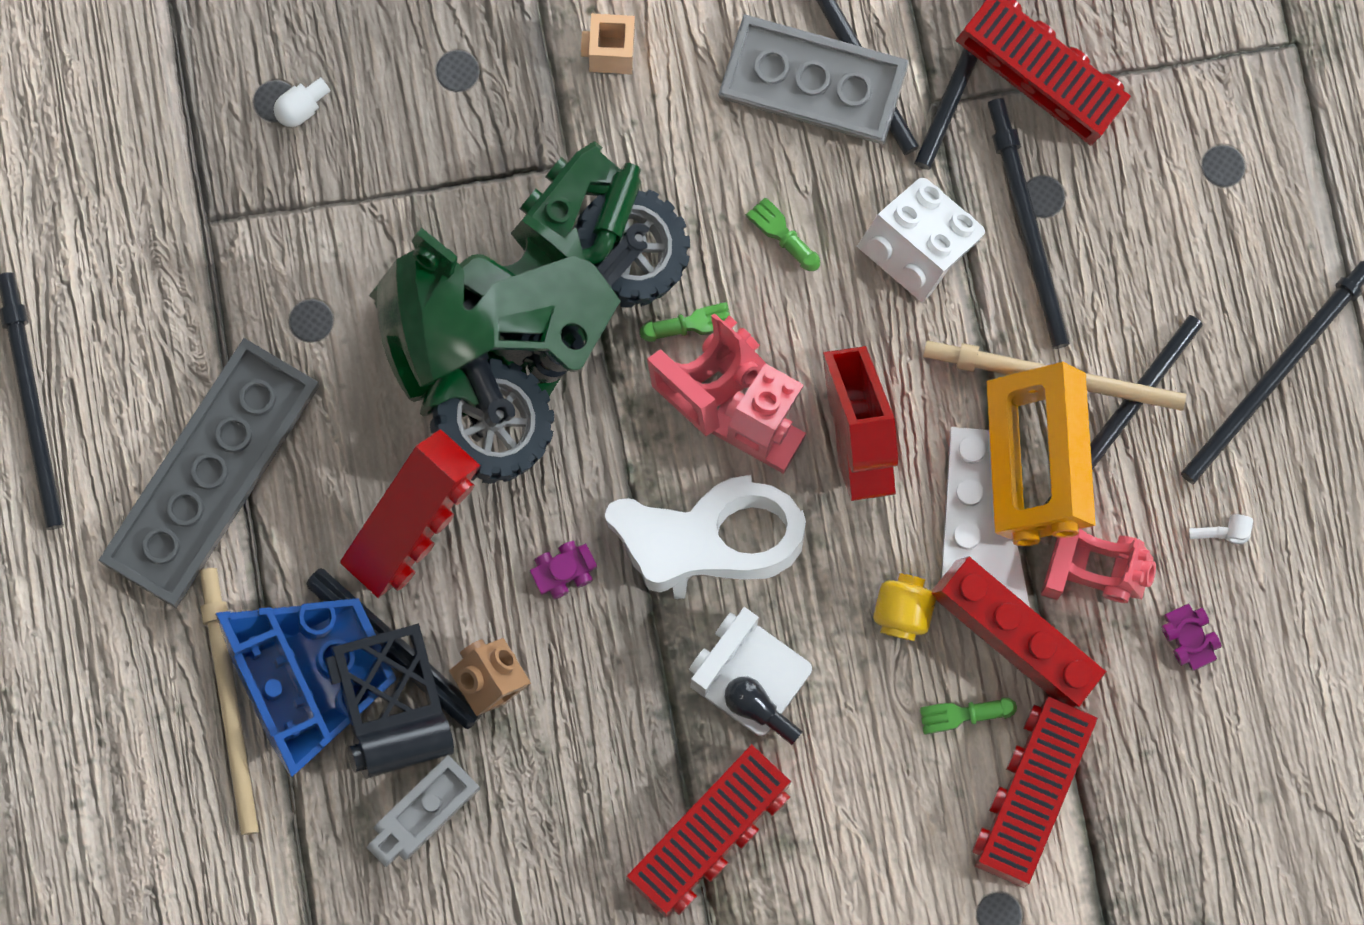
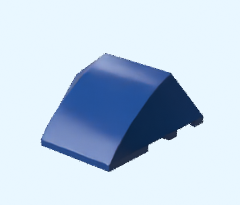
M359 598L306 603L301 606L281 608L267 607L232 613L227 611L215 614L232 663L269 743L291 778L350 724L340 683L331 685L324 658L332 656L330 647L376 635ZM380 644L369 646L377 652H380L382 648ZM361 649L344 653L348 671L364 680L376 658ZM382 662L370 685L382 692L388 689L397 680L392 668ZM352 682L353 690L356 694L360 686ZM366 690L358 703L360 714L378 696Z

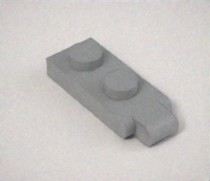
M447 755L374 826L373 829L378 835L366 848L385 867L391 864L398 856L406 861L480 790V786Z

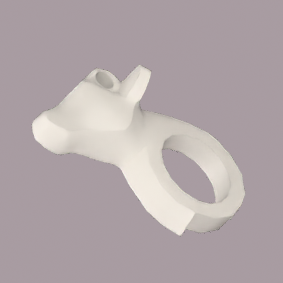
M751 475L733 477L717 484L697 502L690 512L685 513L669 509L651 508L643 506L634 499L627 498L610 503L605 513L608 528L622 540L633 566L642 574L647 588L652 591L663 592L673 587L674 599L685 598L687 581L693 575L747 580L767 579L776 576L790 567L801 553L806 524L803 510L800 511L790 495L772 485L753 483ZM752 507L766 509L778 515L785 524L786 533L778 545L765 552L755 554L738 552L728 547L718 534L720 525L729 515L738 510Z

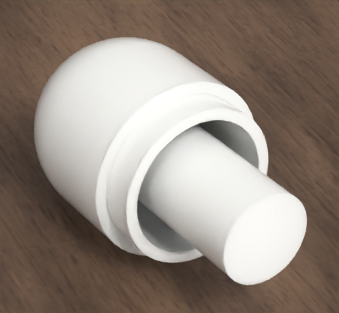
M321 77L306 88L302 84H299L297 87L294 85L276 100L274 115L278 122L284 126H299L315 114V111L319 108L316 102L331 90Z

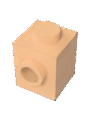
M591 13L590 31H582L581 57H589V72L632 74L635 16Z

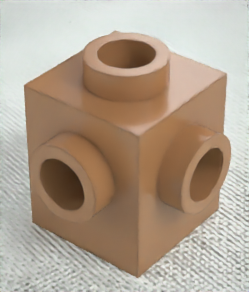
M504 638L485 644L484 640L480 639L470 644L460 652L463 659L449 670L476 716L505 705L531 684Z

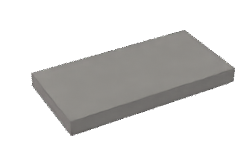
M743 14L718 96L720 99L884 145L907 73L909 60Z

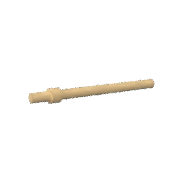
M929 340L926 342L923 356L957 364V369L974 372L975 368L1006 375L1047 366L1045 364L979 351L980 346L962 343L961 347ZM1086 373L1088 392L1179 411L1184 410L1187 396L1185 393Z
M206 568L199 571L204 605L200 606L203 625H208L240 832L242 836L259 833L236 684L232 660L215 615L218 612H227L228 605L227 602L222 601L217 568Z

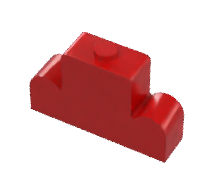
M862 346L823 352L827 397L835 424L838 463L851 501L896 495L894 467L898 466L895 418L867 347Z

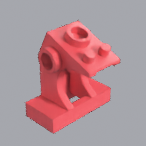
M715 313L711 315L713 333L704 341L702 346L704 353L696 360L688 364H680L674 362L661 349L647 358L652 387L705 436H708L720 427L717 407L733 397L738 391L740 392L744 388L750 387L765 364V361L755 352L760 344L744 328H740L735 332L732 328L737 322L730 315L724 321ZM718 371L721 374H723L720 378L711 383L702 384V382L716 374Z
M765 363L746 394L738 391L733 397L720 405L717 410L720 427L713 431L712 434L784 474L806 436L805 432L792 425L793 421L786 418L804 385Z
M1079 529V534L1076 536L1056 538L1041 595L1058 600L1064 591L1066 580L1101 590L1103 591L1102 596L1111 601L1128 603L1130 597L1142 600L1145 587H1151L1154 581L1156 563L1153 561L1150 550L1146 549L1145 543L1140 539L1119 536L1117 543L1094 537ZM1090 551L1115 558L1110 577L1085 570Z

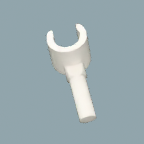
M1231 514L1228 527L1189 528L1190 539L1219 538L1226 539L1234 544H1244L1250 539L1253 519L1245 515Z

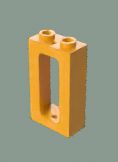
M1059 362L987 380L995 533L1013 540L1014 545L1031 546L1038 544L1042 537L1051 535L1059 538L1073 537L1079 534V529L1096 526L1086 373L1065 362ZM1046 400L1051 499L1045 505L1024 509L1018 406Z

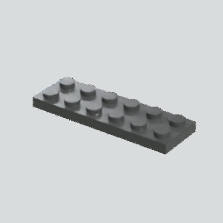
M243 338L108 544L99 561L167 604L177 608L198 576L199 571L202 570L320 387L319 382Z

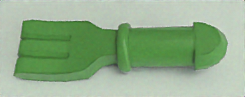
M767 198L761 200L759 204L753 207V210L746 214V217L766 236L778 239L780 241L779 246L785 248L801 264L800 267L807 271L818 270L820 267L819 255L812 251L797 236L796 231L788 230L784 215Z
M724 302L696 309L692 315L687 317L680 314L677 318L646 322L640 328L639 335L645 341L656 342V339L680 334L685 336L687 331H694L700 335L712 334L713 324L711 315L715 313L724 321L730 315L728 304Z
M1003 697L1001 700L973 704V702H969V707H959L954 703L921 707L920 713L923 716L921 719L924 725V735L957 729L963 722L970 720L972 724H976L977 721L1002 717L1004 719L1010 718L1017 711L1016 702L1010 698Z

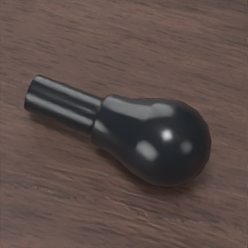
M741 676L728 683L725 689V702L731 712L753 720L761 726L766 724L789 744H794L803 731L776 710L777 706L770 700L766 691L757 680L749 676Z

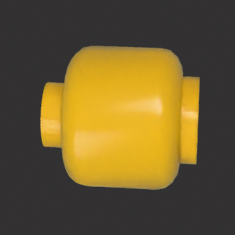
M899 573L898 581L888 580L881 584L873 613L874 621L882 626L880 633L915 641L916 635H923L928 632L936 599L931 594V590L924 588L925 579Z

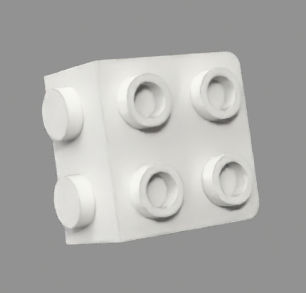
M919 178L876 216L856 247L920 302H924L935 290L948 269L981 240L985 234V229L936 185L926 178Z
M743 607L738 616L731 612L728 614L715 633L721 638L711 652L704 648L690 666L689 671L694 674L691 678L690 688L754 734L764 736L771 729L766 724L761 726L753 720L738 716L726 706L725 689L728 683L741 676H749L757 680L766 691L770 700L777 706L776 710L782 714L810 676L812 666L809 661L758 626L759 617L746 607Z

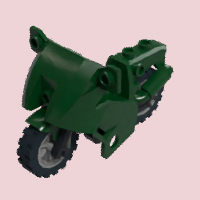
M595 141L576 152L569 162L560 157L545 176L551 184L542 194L535 188L519 208L526 215L511 232V235L525 251L519 261L508 266H501L485 255L475 254L459 264L457 263L458 257L450 249L446 248L426 230L421 228L412 239L415 249L396 259L369 295L375 300L374 304L377 308L379 330L384 351L400 387L409 400L413 402L423 400L420 415L428 416L433 414V419L430 421L431 433L441 429L481 465L471 480L479 478L483 479L482 483L494 484L499 480L507 482L528 471L544 455L545 449L553 437L554 431L551 430V424L554 422V411L549 410L548 402L550 401L549 396L560 378L567 371L577 372L584 366L619 303L620 307L632 308L635 304L645 306L652 303L655 299L664 296L681 279L682 272L688 265L690 256L687 255V250L690 248L689 235L685 236L684 229L687 226L682 216L677 217L673 211L675 209L674 205L668 200L663 202L658 198L659 194L649 189L646 192L639 191L642 183L638 178L641 168L632 163H625L620 169L600 152L603 147ZM585 195L597 196L579 215L577 223L574 225ZM628 219H633L639 223L629 226ZM648 231L654 236L656 243H647L645 234ZM642 252L658 253V263L655 268L652 267ZM633 261L637 263L645 275H629ZM541 363H543L549 370L545 369L541 365ZM526 367L528 368V370H529V372H530L529 375H527V373H526ZM513 404L519 410L521 418H514L516 413ZM461 416H468L471 422L470 427L465 430ZM503 426L522 427V436L517 444ZM495 434L507 447V451L502 453L491 452ZM469 436L476 442L484 437L483 447L475 445Z

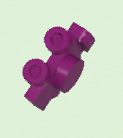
M569 541L558 547L560 554L552 558L550 552H547L534 559L537 567L531 569L530 573L541 595L550 592L555 600L569 593L566 583L574 580L577 588H580L593 581L590 572L597 569V564L586 543L577 547L574 541Z
M1188 603L1164 615L1167 623L1161 626L1162 632L1168 642L1175 639L1178 648L1174 649L1173 652L1180 666L1188 663L1193 672L1217 660L1214 650L1221 648L1222 645L1214 631L1205 635L1202 626L1209 624V618L1202 607L1193 611Z

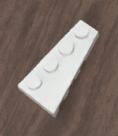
M951 427L949 434L941 578L956 560L970 556L1029 606L1018 546L1013 544V540L995 533L989 430Z

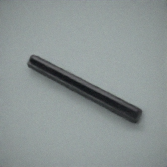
M322 568L315 571L306 583L308 589L323 602L356 598ZM361 603L376 635L392 630ZM398 638L393 641L386 657L407 668L415 653L410 645L402 638ZM417 664L413 673L421 677ZM430 664L441 708L465 729L474 726L481 715L476 716L462 692ZM410 679V680H411L413 683H415L423 692H425V691H424V687H423L421 684H419V683H417L416 681Z

